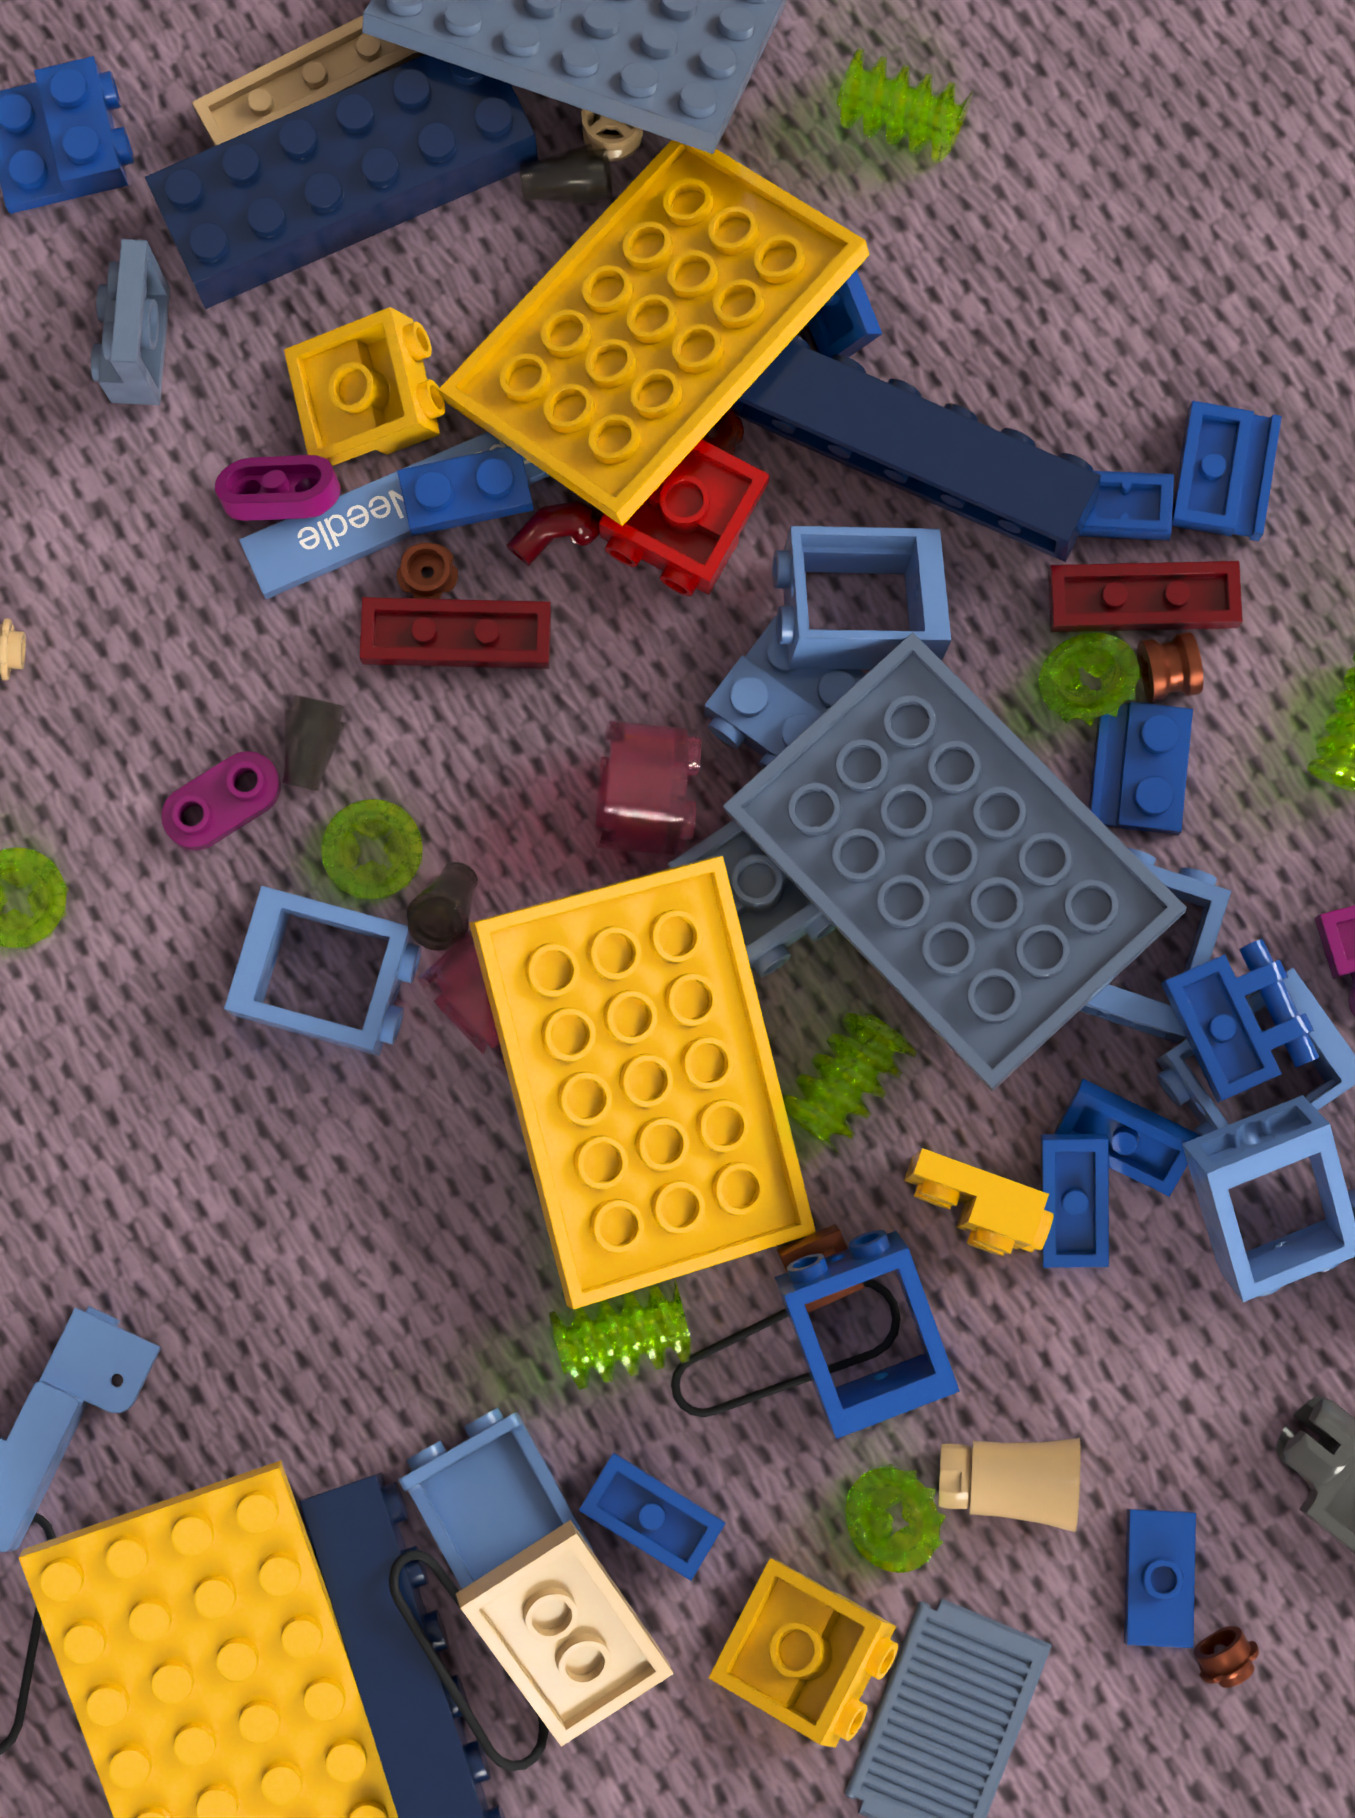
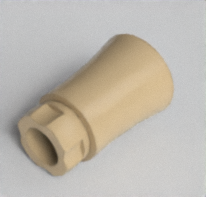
M1080 1438L1048 1442L1014 1443L973 1441L972 1447L964 1444H941L938 1507L948 1509H967L969 1507L970 1515L998 1516L1037 1522L1076 1532L1080 1492Z

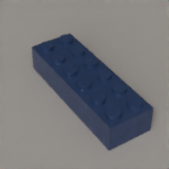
M425 54L145 176V179L205 309H208L539 163L535 133L511 84Z

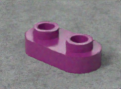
M317 455L240 459L224 468L215 481V492L225 513L229 517L241 521L317 517L324 514L336 503L341 492L340 483L331 463L324 457Z
M251 751L236 753L180 787L167 798L161 815L163 828L166 834L182 848L188 850L209 848L273 807L281 791L280 775L272 762L262 754ZM251 772L257 775L258 781L254 789L248 792L237 790L236 783L242 774ZM192 806L202 807V820L194 826L184 825V812Z

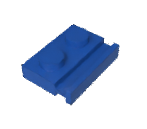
M1192 401L1187 413L1172 509L1173 527L1230 537L1232 534L1247 536L1252 541L1260 540L1264 534L1282 416L1272 415L1271 417L1254 415V411Z
M1102 698L1099 702L1089 809L1105 826L1179 835L1182 831L1193 709L1132 701L1130 703L1112 702V699Z

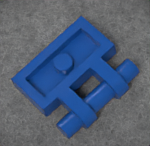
M1263 938L1239 949L1249 970V973L1236 978L1224 954L1161 983L1217 1103L1281 1075L1282 1073L1271 1050L1279 1046L1285 1045L1295 1068L1320 1058L1309 1036V1033L1313 1032L1314 1029L1306 1013L1299 1015L1283 982L1284 979L1288 978V975L1281 960L1273 961ZM1258 991L1275 1024L1274 1027L1263 1032L1246 999V996Z

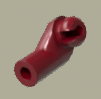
M580 501L544 506L536 511L506 546L521 561L530 566L555 538L570 536L574 544L581 546L590 544L600 533V521L591 515L592 508Z

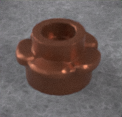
M419 543L409 547L403 553L401 566L397 569L396 574L398 584L405 593H412L413 597L417 599H440L441 594L451 592L456 586L458 569L453 566L454 557L446 547L437 543ZM425 568H431L434 571L430 578L422 576V571Z
M1227 1626L1219 1629L1200 1641L1195 1647L1194 1655L1201 1665L1199 1667L1201 1671L1199 1674L1200 1678L1206 1683H1219L1223 1688L1234 1687L1246 1681L1255 1670L1252 1661L1259 1655L1257 1643L1255 1641L1248 1642L1242 1630L1237 1626ZM1216 1645L1227 1646L1225 1649L1214 1653Z

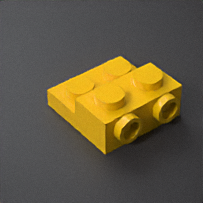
M388 307L284 349L308 455L324 457L334 466L373 450L388 455L440 435L437 417L445 414V402L438 385L431 379L427 380L423 359L430 357L432 354L428 334L419 322H414L413 319L396 309Z
M923 1148L912 1156L904 1181L917 1185L914 1197L927 1203L951 1209V1206H957L958 1201L963 1202L964 1206L956 1227L970 1232L967 1244L999 1256H1004V1253L1011 1254L1013 1248L1023 1249L1031 1253L1035 1249L1042 1250L1054 1217V1213L1044 1210L1049 1197L1048 1193Z
M769 1558L708 1678L819 1745L836 1748L840 1738L850 1741L856 1735L865 1719L867 1705L861 1702L860 1698L871 1676L878 1680L882 1679L896 1657L898 1644L890 1640L896 1626L780 1561Z

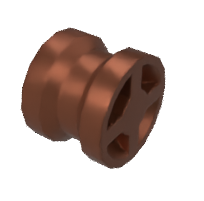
M1179 633L1171 642L1159 643L1154 639L1141 640L1138 643V664L1145 696L1150 703L1163 701L1168 693L1181 691L1185 695L1191 696L1200 694L1203 691L1202 660L1193 633Z

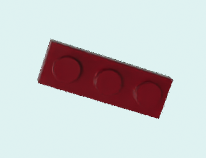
M1239 561L1051 565L1048 571L1050 632L1238 628L1243 622Z
M362 597L360 660L364 665L550 669L551 602Z

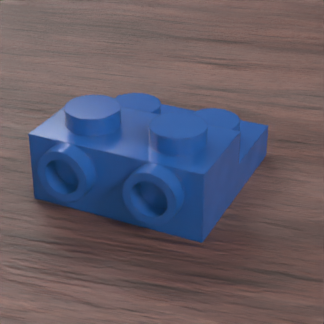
M94 56L34 70L36 82L0 90V185L5 207L10 214L128 186L124 166L134 163L133 152L125 127L115 128L111 110L121 108L118 89L112 72L101 73Z

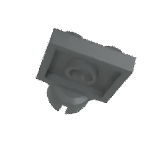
M1314 1397L1296 1411L1293 1416L1320 1437L1319 1441H1315L1301 1430L1296 1434L1285 1425L1277 1441L1276 1452L1281 1461L1307 1481L1310 1488L1307 1499L1299 1510L1355 1554V1418L1333 1400Z

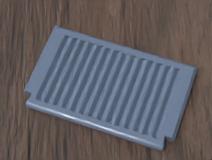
M942 1598L937 1610L931 1609L930 1605L926 1602H918L845 1790L847 1797L863 1800L858 1813L869 1818H986L1052 1644Z

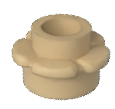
M5 618L3 624H0L1 679L4 681L9 680L11 669H23L25 663V632L14 631V625L9 618Z

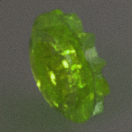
M1087 633L1064 641L1048 655L1040 670L1039 689L1048 710L1052 709L1058 713L1065 723L1072 719H1082L1092 726L1096 717L1110 714L1117 718L1119 706L1126 700H1135V687L1137 681L1142 677L1137 657L1126 642L1105 633ZM1082 667L1086 673L1090 672L1095 678L1099 677L1102 684L1100 686L1101 689L1096 691L1095 689L1091 690L1087 685L1082 686L1078 668Z
M367 799L346 806L331 819L323 835L321 855L328 876L339 889L360 900L388 899L404 887L410 886L419 866L423 863L422 836L415 821L401 807L385 800ZM392 830L393 832L387 837L389 841L383 848L392 866L388 869L384 864L379 865L376 861L371 860L364 866L361 864L354 871L353 868L358 864L357 860L363 852L357 844L358 840L352 834L357 831L362 837L367 836L370 840L375 841L381 835L385 836Z
M20 847L0 850V880L4 879L8 884H13L19 889L25 888L28 884L32 886L37 882L32 887L33 891L27 897L28 903L32 906L30 910L34 913L32 917L16 909L0 914V947L28 949L32 944L52 937L55 927L67 915L65 906L69 889L58 866L45 855L32 849ZM1 883L0 913L3 911L2 907L8 901L7 895L3 892L5 888Z
M893 1464L872 1469L856 1480L846 1500V1524L854 1545L869 1562L886 1571L903 1573L915 1570L929 1562L933 1553L944 1543L939 1536L940 1526L946 1515L938 1513L933 1500L936 1489L925 1487L917 1479V1470L903 1471L894 1468ZM902 1500L901 1506L903 1510L901 1517L909 1523V1526L899 1529L891 1537L894 1530L891 1527L893 1517L885 1509L898 1504Z

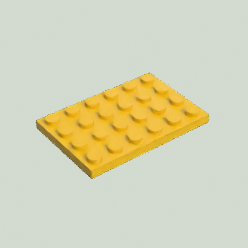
M671 140L439 388V391L448 405L623 526L870 255L866 240L721 151L715 149L714 153L711 154Z
M723 856L706 858L469 922L560 1282L568 1307L573 1310L806 1237L816 1232Z
M281 1460L22 1550L19 1561L114 1818H398L329 1594Z

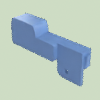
M88 1306L86 1311L74 1308L39 1382L33 1385L9 1436L0 1435V1552L19 1549L88 1404L90 1403L110 1413H122L129 1410L134 1405L162 1348L125 1331L118 1326L121 1320ZM117 1374L123 1377V1383L119 1387H115L112 1384V1378Z

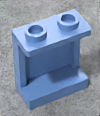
M496 1408L464 1426L470 1439L446 1451L440 1440L406 1460L412 1472L398 1481L404 1492L408 1490L462 1589L569 1520L572 1521L594 1552L518 1412L504 1418L499 1408Z

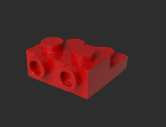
M701 439L623 526L606 514L602 516L599 522L600 538L608 542L604 549L614 559L630 567H637L640 561L643 560L662 570L663 572L659 579L666 586L682 595L690 597L696 589L710 595L737 547L739 535L765 491L770 475Z

